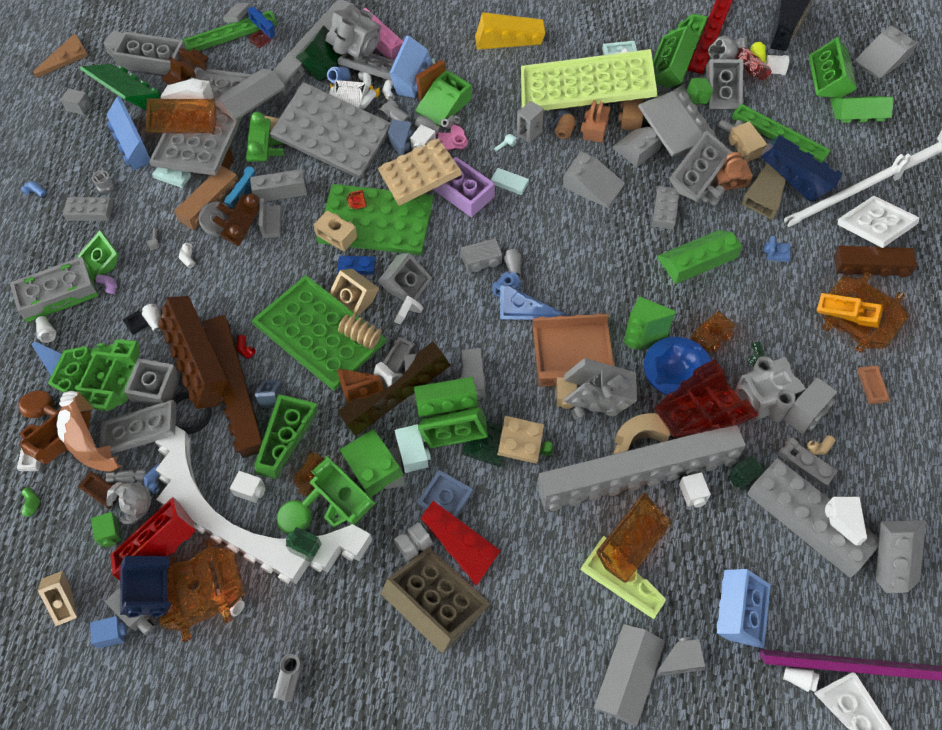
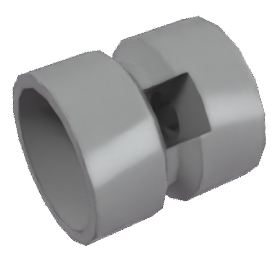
M419 522L410 527L407 534L402 533L393 539L399 551L408 562L419 555V550L425 551L433 545L430 536Z

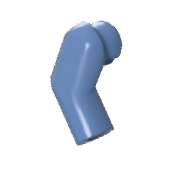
M34 181L26 182L21 187V191L26 195L30 194V192H35L40 197L47 194V191Z
M155 465L144 476V486L149 489L150 494H156L160 489L156 483V478L159 476L156 469L159 465Z

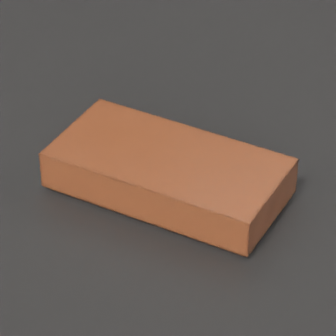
M878 365L859 367L857 371L868 403L889 402L890 398Z

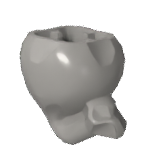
M721 36L709 47V57L711 59H737L741 55L747 39L739 38L734 41V39L728 36Z

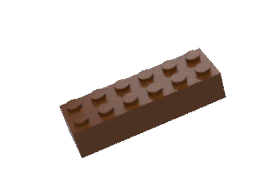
M189 296L167 297L165 305L162 307L159 328L163 330L165 342L169 344L172 358H175L177 370L181 373L183 384L189 391L190 401L194 403L196 409L219 406L227 384V378Z

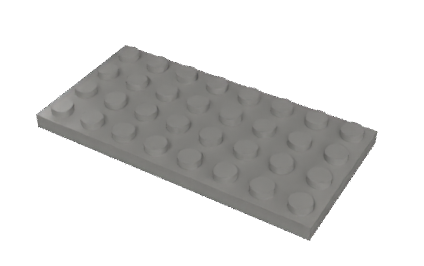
M196 67L194 70L195 79L209 81L214 95L212 100L252 76V74L207 69L205 71L199 67ZM213 101L210 102L208 108L178 102L149 160L150 165L216 176L242 117L234 121L213 104Z

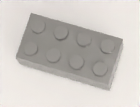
M124 31L112 55L117 66L121 65L127 70L166 75L170 71L169 57L180 62L181 57L178 49H187L184 40Z

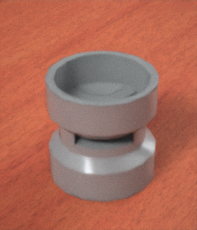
M99 170L92 175V181L96 185L98 192L107 194L114 189V183L107 171Z

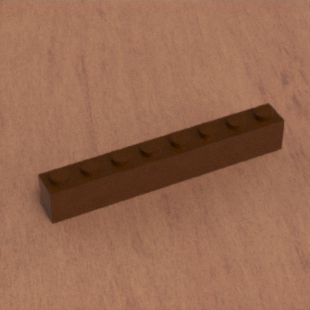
M225 315L203 321L204 330L227 378V384L221 401L226 404V408H223L224 413L231 422L228 425L230 434L235 436L236 441L233 442L235 452L240 453L242 458L258 454L263 439L229 322Z

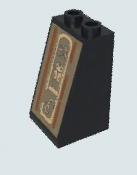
M778 0L770 49L787 51L808 14L812 0Z

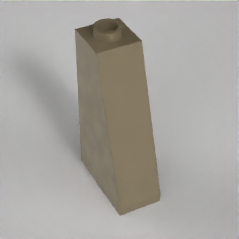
M767 163L746 192L741 205L774 220L779 209L786 179Z

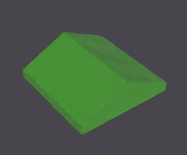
M99 231L77 257H83L90 268L93 279L96 280L98 274L105 275L115 268L119 253L105 234Z

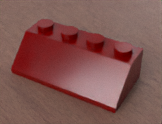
M174 497L165 503L110 554L112 575L120 580V565L125 556L172 555L183 541L192 537L196 530L194 522Z

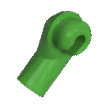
M26 487L21 492L26 499L21 513L25 517H30L37 511L40 499L30 487Z

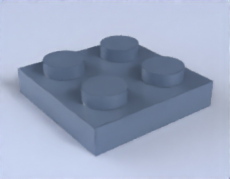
M438 470L417 501V505L426 510L432 501H435L457 518L474 490Z

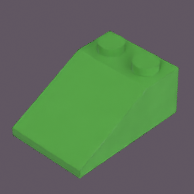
M374 429L340 449L370 497L384 489L386 485L404 476L399 465Z

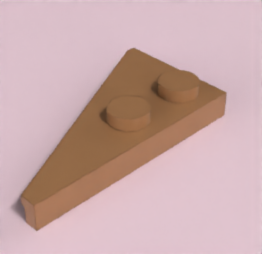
M74 34L38 66L33 73L38 78L83 59L88 54L77 35Z

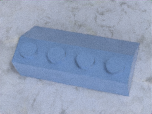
M117 96L107 113L109 119L107 124L111 132L115 131L112 135L116 143L120 142L117 146L121 154L125 153L123 159L126 165H131L132 169L135 170L150 164V157L121 97Z

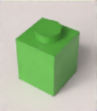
M691 78L686 93L693 104H708L713 89L707 78Z
M112 512L91 518L94 540L101 547H112L116 545V542L122 541L119 520Z

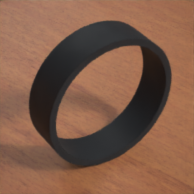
M189 391L176 395L172 400L177 405L182 400L189 398ZM207 407L205 417L195 426L179 428L187 434L199 432L209 423L212 416V408Z

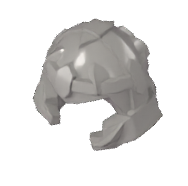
M117 482L107 492V506H113V501L119 496L121 511L129 514L126 517H119V521L123 524L137 523L148 512L151 505L152 497L150 496L149 489L140 482L126 484Z

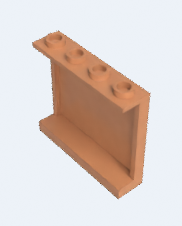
M596 313L594 315L578 314L575 316L560 315L557 317L533 318V337L539 387L556 386L557 378L564 377L566 372L584 358L614 366L608 328L609 314Z

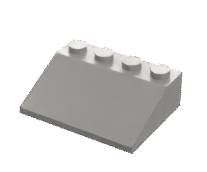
M672 91L643 102L638 106L671 156H686L706 130L717 138L715 132L709 127L706 119L699 113L697 106L692 103L685 91Z

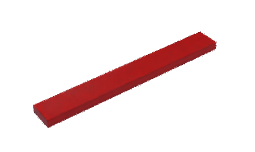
M716 0L689 63L688 71L703 75L710 58L708 49L718 38L733 0Z

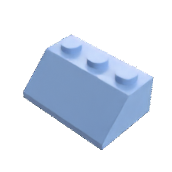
M407 35L389 74L397 95L415 98L418 92L416 75L430 67L432 59L428 49Z
M748 569L724 570L717 634L729 641L764 648L771 584Z

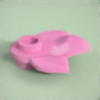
M452 125L450 133H438V138L447 151L453 149L461 150L468 145L464 130L457 125Z

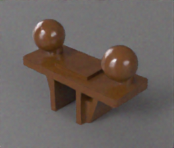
M179 48L181 61L179 62L169 57L170 71L162 77V80L171 85L186 81L190 77L195 79L194 70L196 67L207 70L205 63L208 61V57L195 49L189 52L184 48Z
M242 194L234 209L225 206L221 202L216 207L229 216L227 221L218 216H215L213 222L224 228L220 236L236 246L241 245L260 208V200L256 194Z

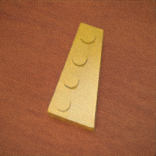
M482 12L475 35L477 50L541 45L545 36L543 19Z

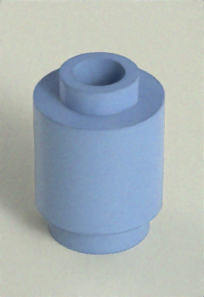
M344 66L332 67L327 72V78L334 84L335 80L348 81L350 79V72Z

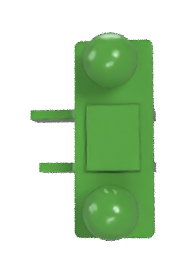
M258 111L252 114L250 120L246 154L247 162L267 161V158L271 156H285L283 148L272 149L269 147L272 145H283V143L270 136L271 120L269 118L265 119L263 113Z

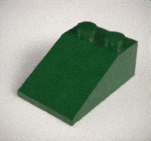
M324 25L296 56L318 81L327 76L328 70L335 67L338 63V58L343 55L335 52L333 45L325 41L329 30Z

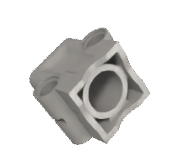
M349 5L346 9L337 10L333 13L332 26L327 33L325 41L333 45L335 52L339 54L348 53L359 60L371 55L380 40L381 25L372 20L373 15L369 11L359 10L355 6Z
M765 356L758 358L751 372L741 376L735 389L741 408L750 415L753 421L768 416L774 422L782 421L793 403L806 390L802 382L793 375L786 357L773 361Z

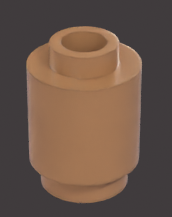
M564 114L560 117L555 128V134L559 138L568 139L571 136L575 126L574 116Z

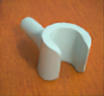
M508 134L504 141L496 146L494 150L498 151L507 144L513 147L517 143L516 137Z

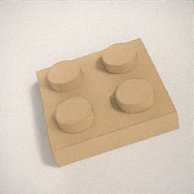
M505 416L497 455L537 464L544 424Z

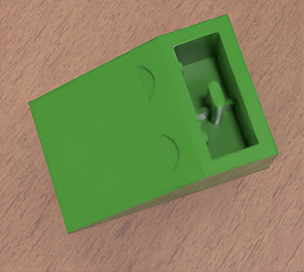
M446 70L435 79L415 112L419 115H426L437 126L441 127L443 119H448L451 115H455L472 99V85Z

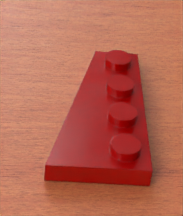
M432 501L420 519L476 586L498 556L500 550L435 501Z

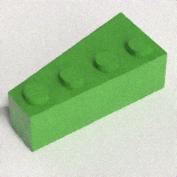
M278 395L255 463L256 475L277 479L317 415V403Z

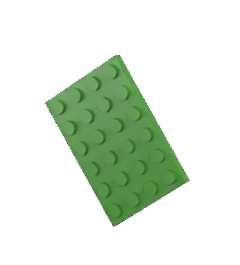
M332 184L325 212L335 213L346 222L349 221L354 224L357 238L349 247L422 255L434 195L422 194L398 206L390 190ZM363 194L366 207L352 208L349 206V199L351 197ZM317 237L318 243L332 245L327 241L323 240L322 238Z
M307 275L302 277L252 319L254 326L333 391L341 385L336 369L358 370L387 343V339L380 335L377 345L370 350L365 348L363 344L360 345L357 341H353L351 337H346L344 333L338 332L339 324L343 317L347 314L351 317L354 312Z

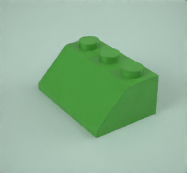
M893 97L830 98L835 119H840L841 123H850L852 119H858V122H868V119L874 118V121H885V118H892Z
M639 296L630 313L623 343L629 348L644 350L650 348L657 341L668 338L676 311Z
M473 377L414 386L419 419L429 418L433 415L449 414L453 411H464L474 407L478 408L477 392Z
M474 407L459 412L453 411L444 415H433L429 418H424L418 425V430L430 449L488 438L486 416L481 407Z

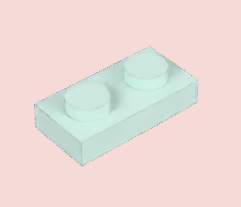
M635 41L603 44L602 48L604 55L617 54L624 48L628 52L637 51Z
M157 167L152 176L157 180L183 188L190 179L191 173Z

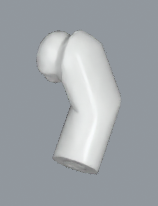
M184 243L180 249L179 259L191 269L196 264L191 258L193 247L190 243Z

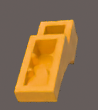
M821 293L817 313L846 319L862 326L879 328L883 308L880 304L862 302L858 298Z

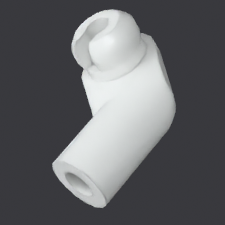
M360 71L358 73L359 79L363 80V83H366L370 90V74Z
M386 80L382 89L387 101L394 100L395 98L391 92V89H394L391 80Z

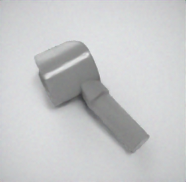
M156 228L153 229L152 239L147 241L150 251L160 247L157 240L158 230Z

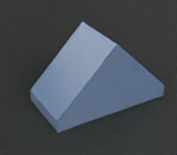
M281 380L261 382L255 392L260 408H274L278 395H281Z

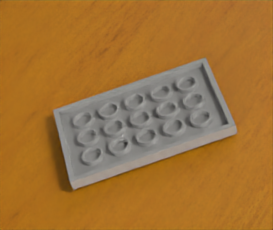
M302 82L270 132V136L361 179L387 136L391 123Z

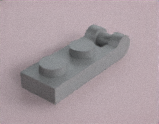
M788 438L785 442V447H782L777 453L779 457L824 488L828 486L838 472L799 445L798 441L794 438ZM792 450L797 453L796 457L791 454Z

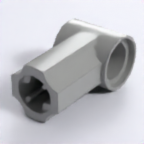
M393 100L387 101L377 111L379 117L386 121H391L392 119L412 121L411 116L399 109Z
M294 654L285 655L280 662L281 669L273 695L274 699L293 702L299 676L304 666L302 660ZM292 660H296V669L293 671H288V663Z

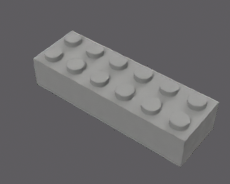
M778 458L758 478L747 493L748 496L849 578L860 570L879 546V537L866 527L867 539L861 545H855L831 526L829 517L825 513V507L830 499Z

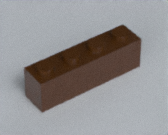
M839 246L834 254L837 274L881 275L883 277L896 275L907 277L911 276L917 267L914 248Z

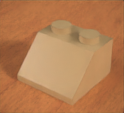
M345 269L339 271L329 294L359 316L373 302L379 287L354 269Z

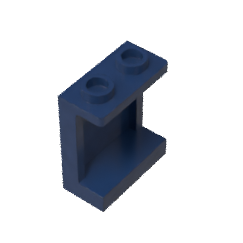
M124 557L120 565V615H127L128 617H138L140 615L160 617L166 615L171 607L167 593V569L170 566V557Z

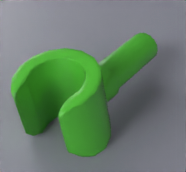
M543 442L539 453L550 456L554 448L553 443Z

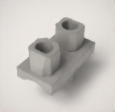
M711 181L695 202L700 203L703 200L705 203L709 202L716 207L725 189L720 185L713 188Z

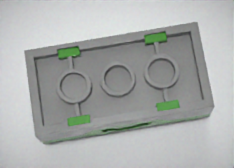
M83 257L10 282L17 311L27 323L36 320L40 316H47L99 296L90 268Z

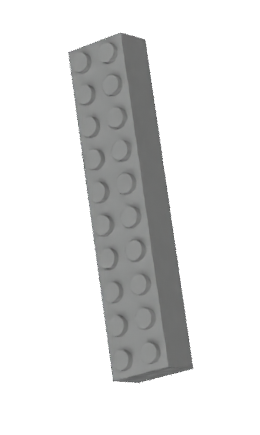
M737 424L542 472L539 473L537 489L544 510L556 511L564 505L576 506L583 500L595 501L607 494L615 496L626 489L634 491L642 485L654 486L662 480L673 481L681 475L686 474L689 476L705 469L706 471H712L720 465L732 466L737 463L746 445Z

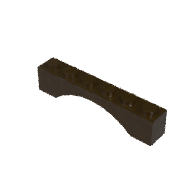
M431 342L416 354L408 370L395 383L375 395L352 400L341 408L338 413L346 426L356 436L415 393L414 386L426 385L451 365L436 344Z

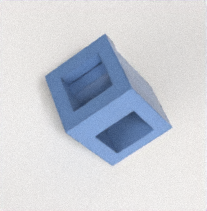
M505 272L497 282L493 283V294L500 298V283L519 290L521 288L520 277L514 272L511 274Z

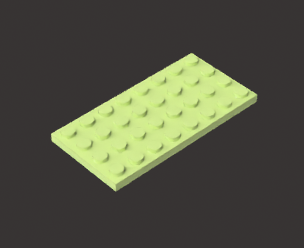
M651 49L521 66L522 108L530 101L547 111L592 105L593 100H596L597 104H599L600 101L609 103L657 97Z

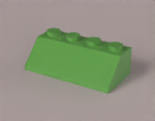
M689 25L662 37L653 59L657 85L670 88L678 86L683 82L684 75L699 40Z
M839 37L809 55L817 96L842 98L857 89L849 51Z
M717 230L660 254L657 258L674 283L677 284L738 258L742 244L733 232Z

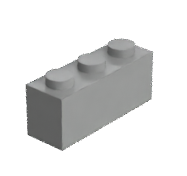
M302 169L250 177L252 193L256 194L259 200L264 198L265 202L307 195L306 181Z

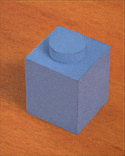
M117 616L90 622L91 644L100 649L124 643V635H127L126 623Z

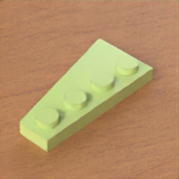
M603 536L582 565L581 571L652 619H655L666 599L647 579H643L637 573L638 570L632 564L630 565L622 557L618 549H614L608 543L609 540Z

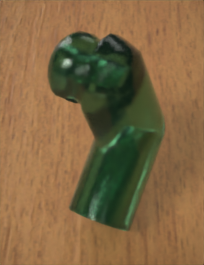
M754 342L752 344L754 354L748 358V363L751 367H754L758 358L765 356L761 342Z

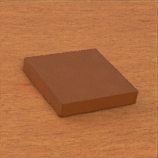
M443 60L438 61L416 75L418 99L420 101L435 79L446 71Z

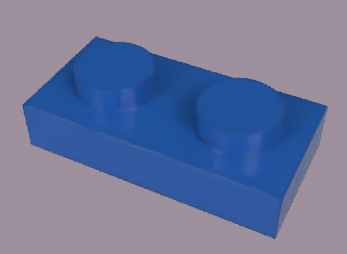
M251 6L248 9L249 19L272 39L275 36L274 24L271 20H267L260 10H256Z
M339 256L337 271L339 273L340 270L354 269L361 275H374L375 256Z

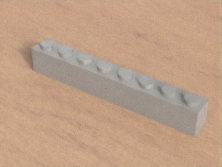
M337 0L333 3L318 22L287 53L286 57L278 63L273 71L285 85V89L279 92V94L285 96L308 71L296 58L299 52L323 25L330 31L335 11L344 10L347 6H354V4L345 0Z

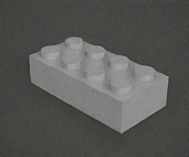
M658 186L652 227L674 230L679 193L675 188Z
M67 197L63 216L66 221H109L113 202L110 197Z

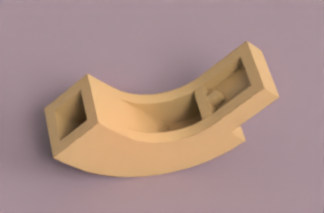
M655 413L642 414L631 418L619 429L616 435L615 443H617L614 454L629 451L630 446L641 438H652L660 442L668 441L676 419Z

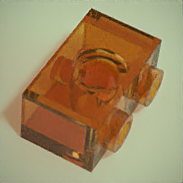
M718 310L692 333L690 340L698 343L708 354L710 352L715 353L721 347V343L724 340L728 342L733 337V330L736 325Z

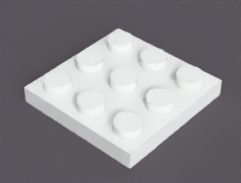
M872 196L840 217L837 225L884 248L917 225L919 217L876 196Z

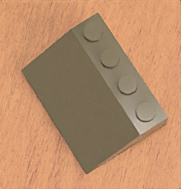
M430 547L387 578L381 595L442 654L490 606V603Z

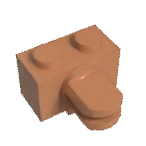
M593 100L590 109L586 110L584 116L586 122H582L581 126L583 139L603 142L611 108L603 106L604 102L600 101L599 105H597V101Z
M733 152L727 155L724 165L712 180L714 188L717 185L722 186L725 190L749 187L753 176L747 161L743 160L741 153Z

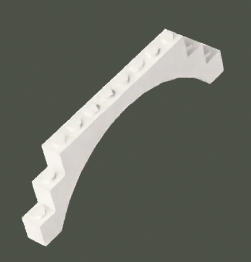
M175 426V435L155 441L159 447L158 451L166 456L156 469L160 475L159 479L167 484L156 499L161 507L174 497L193 520L196 531L201 534L204 532L209 533L210 538L216 543L220 544L221 541L226 543V547L236 554L238 551L245 554L243 557L253 564L257 561L262 564L261 568L270 574L274 571L279 574L278 578L287 584L290 581L297 584L309 564L310 567L318 572L323 570L328 573L341 552L348 560L352 561L354 558L360 561L372 542L371 535L353 524L326 535L303 539L272 538L254 534L233 525L215 512L201 494L191 466L190 438L187 433Z

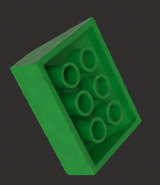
M113 64L80 67V70L124 100L154 115H157L165 101L161 99V92L154 87L150 89V84L142 79L138 81V76L131 72L128 74V70L121 65L116 67Z

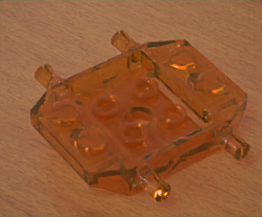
M865 272L860 279L842 276L828 294L851 297L856 293L854 298L861 299L862 302L882 305V315L884 312H887V314L881 320L879 328H875L869 336L868 333L873 327L858 325V323L822 314L825 321L822 329L826 328L825 331L828 332L833 326L839 331L847 332L853 340L859 343L855 348L856 351L860 349L859 353H862L865 348H886L909 318L908 313L900 303L905 297L904 293L901 295L902 292H898L892 299L867 284L868 280L872 277L871 274L867 276L869 272Z
M213 539L206 540V549L198 552L189 561L176 563L175 557H170V566L167 569V593L171 607L166 615L160 616L159 619L164 630L181 631L182 642L192 640L191 626L218 613H222L224 623L231 622L233 618L230 609L245 594L236 554L232 550L215 547ZM211 561H213L221 595H217V590L210 565ZM199 582V586L195 590H191L193 584Z

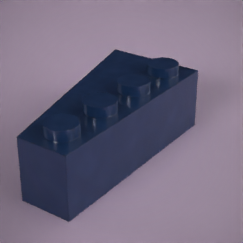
M781 135L770 141L761 154V157L809 202L835 188L843 174L838 170L835 172L830 169V165L824 161L822 163L817 161L811 153L799 150V146Z

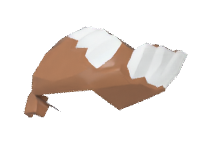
M64 392L59 403L62 408L58 415L57 428L58 436L68 451L78 461L88 467L100 471H117L122 466L116 461L118 457L111 456L110 445L96 448L80 413L94 408L80 392Z

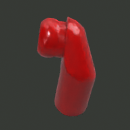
M245 335L237 336L236 351L244 358H252L256 353L255 348L251 349V346H246Z

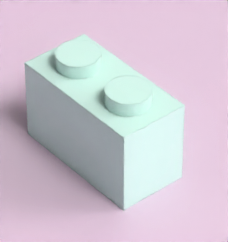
M418 424L396 429V439L405 473L427 468L428 460H431L428 448L424 449L423 442L426 441L418 430Z

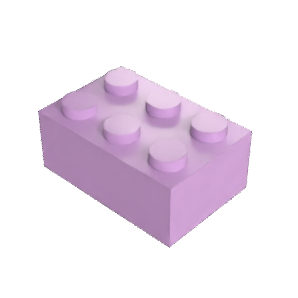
M455 157L453 160L460 168L462 175L433 190L472 218L495 197V183L458 157Z

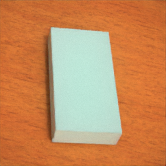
M497 168L491 178L495 186L520 195L523 194L529 183V179Z

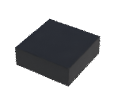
M139 310L122 319L132 335L149 326Z

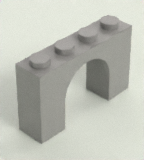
M481 348L462 350L463 373L459 379L473 377L477 400L485 397ZM416 354L404 355L405 372L414 361ZM415 393L407 398L408 404L417 406Z

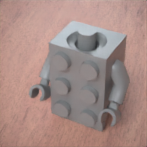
M584 358L564 374V381L581 385L564 398L565 403L572 404L575 407L571 410L575 420L585 415L584 411L588 409L593 412L606 413L608 416H616L637 401L636 372Z

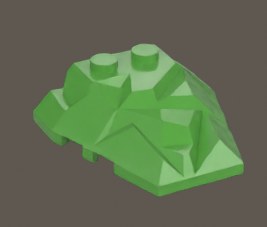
M119 339L114 340L115 344L111 345L99 343L96 348L89 349L87 346L64 350L48 384L62 393L68 391L80 392L95 410L110 411L116 408L117 405L124 404L127 401L128 397L124 390L140 355L139 343L137 341Z

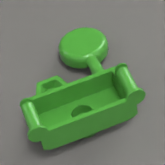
M326 455V459L314 470H311L315 477L310 483L315 489L303 502L291 500L282 505L277 514V524L281 531L288 535L295 536L303 533L309 527L312 519L309 506L320 495L330 503L324 518L333 527L346 520L356 525L376 502L339 465Z

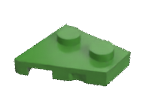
M691 14L685 21L678 24L677 29H671L669 33L689 25L700 40L708 16Z

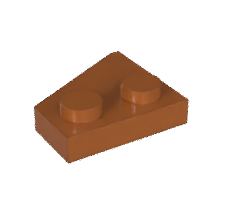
M336 369L347 404L354 399L366 398L384 390L378 374Z

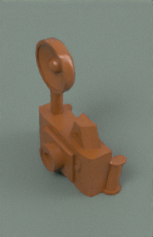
M36 390L27 393L20 399L18 404L20 413L27 418H38L45 414L52 417L41 426L30 424L19 434L23 440L19 444L23 453L43 464H48L68 449L58 436L57 421L60 410L58 411L53 408L54 401L48 392ZM89 410L82 411L80 413L89 429L90 424L88 420L91 417V412Z

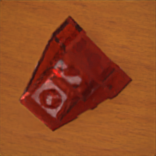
M715 359L696 368L693 371V375L687 381H682L680 387L674 393L668 394L654 408L674 438L740 425L758 416V412L747 399L742 401L726 382L725 371Z

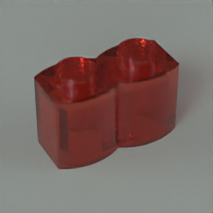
M743 47L737 54L736 59H743V66L755 78L764 81L771 74L770 66L761 61L759 55L750 49Z

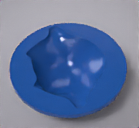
M668 337L661 339L649 348L644 359L646 378L656 390L666 396L675 398L694 396L706 388L712 377L713 367L708 353L698 343L687 338Z

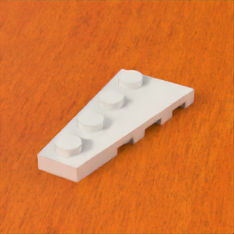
M854 672L814 693L849 730H892Z

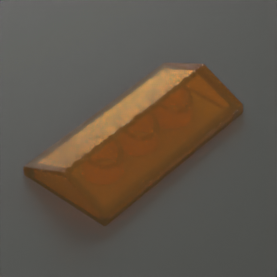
M147 99L146 133H214L217 122L215 99Z
M642 493L596 551L603 567L624 583H627L672 524L646 493Z

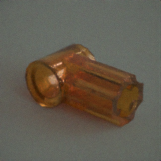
M309 453L301 471L294 476L297 490L303 496H308L315 489L310 483L315 477L311 470H314L325 460L319 454ZM309 481L307 484L301 485L303 482Z

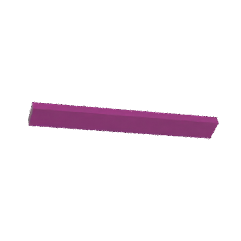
M760 649V658L765 664L942 681V666Z

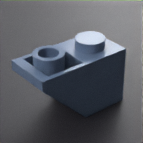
M392 119L388 130L389 143L399 155H405L407 152H410V137L415 131L412 129L411 122Z

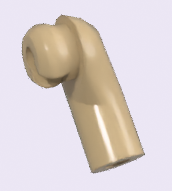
M827 435L822 443L817 441L814 443L813 440L809 441L807 450L814 455L827 454L836 440L834 437Z

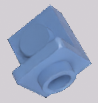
M771 236L769 242H765L764 253H767V260L789 262L790 244L775 242V236Z

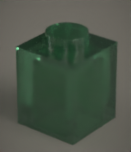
M751 455L735 466L729 476L733 485L743 491L755 483L765 470Z
M296 527L294 532L289 533L285 546L289 552L312 562L322 543L319 537Z

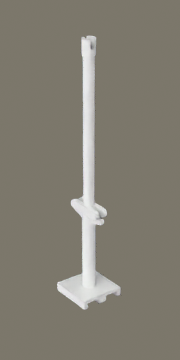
M942 130L937 137L938 143L911 156L907 154L904 157L903 154H900L891 167L798 213L785 217L784 223L789 222L787 226L791 227L801 222V220L894 175L893 179L895 181L900 179L905 170L942 152Z

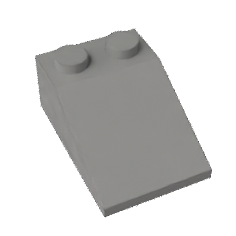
M891 25L860 54L854 63L880 80L911 57L917 42Z
M710 59L706 65V78L713 89L708 102L709 109L736 110L743 104V59Z
M582 151L565 172L563 180L564 188L606 208L610 207L625 185L619 177L597 158Z

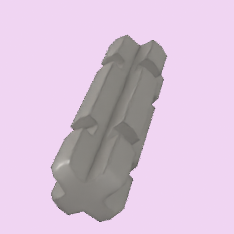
M138 469L136 472L134 470L117 471V473L115 471L107 472L106 482L113 484L117 483V481L119 483L135 482L136 480L144 481L147 471L145 469Z

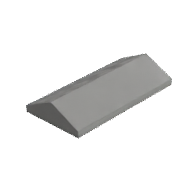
M261 69L212 101L213 104L236 121L284 90L285 85L274 71Z
M706 130L669 177V180L679 194L697 201L724 165L727 155L733 152Z
M623 624L594 709L637 727L665 641L647 630Z

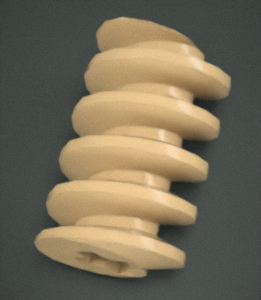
M355 313L351 317L348 314L345 315L339 324L338 332L344 333L346 337H351L353 341H357L358 344H363L365 348L372 350L377 345L382 330L379 328L375 332V325L368 328L369 322L366 321L362 324L363 318L361 317L356 321L357 315Z

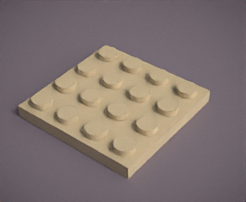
M439 138L431 140L425 146L417 147L405 155H400L397 159L386 162L378 168L398 206L462 175L460 168Z

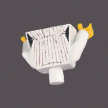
M335 80V86L330 84L329 94L363 110L374 98L379 96L380 88L378 87L374 90L373 86H370L369 90L367 84L363 82Z

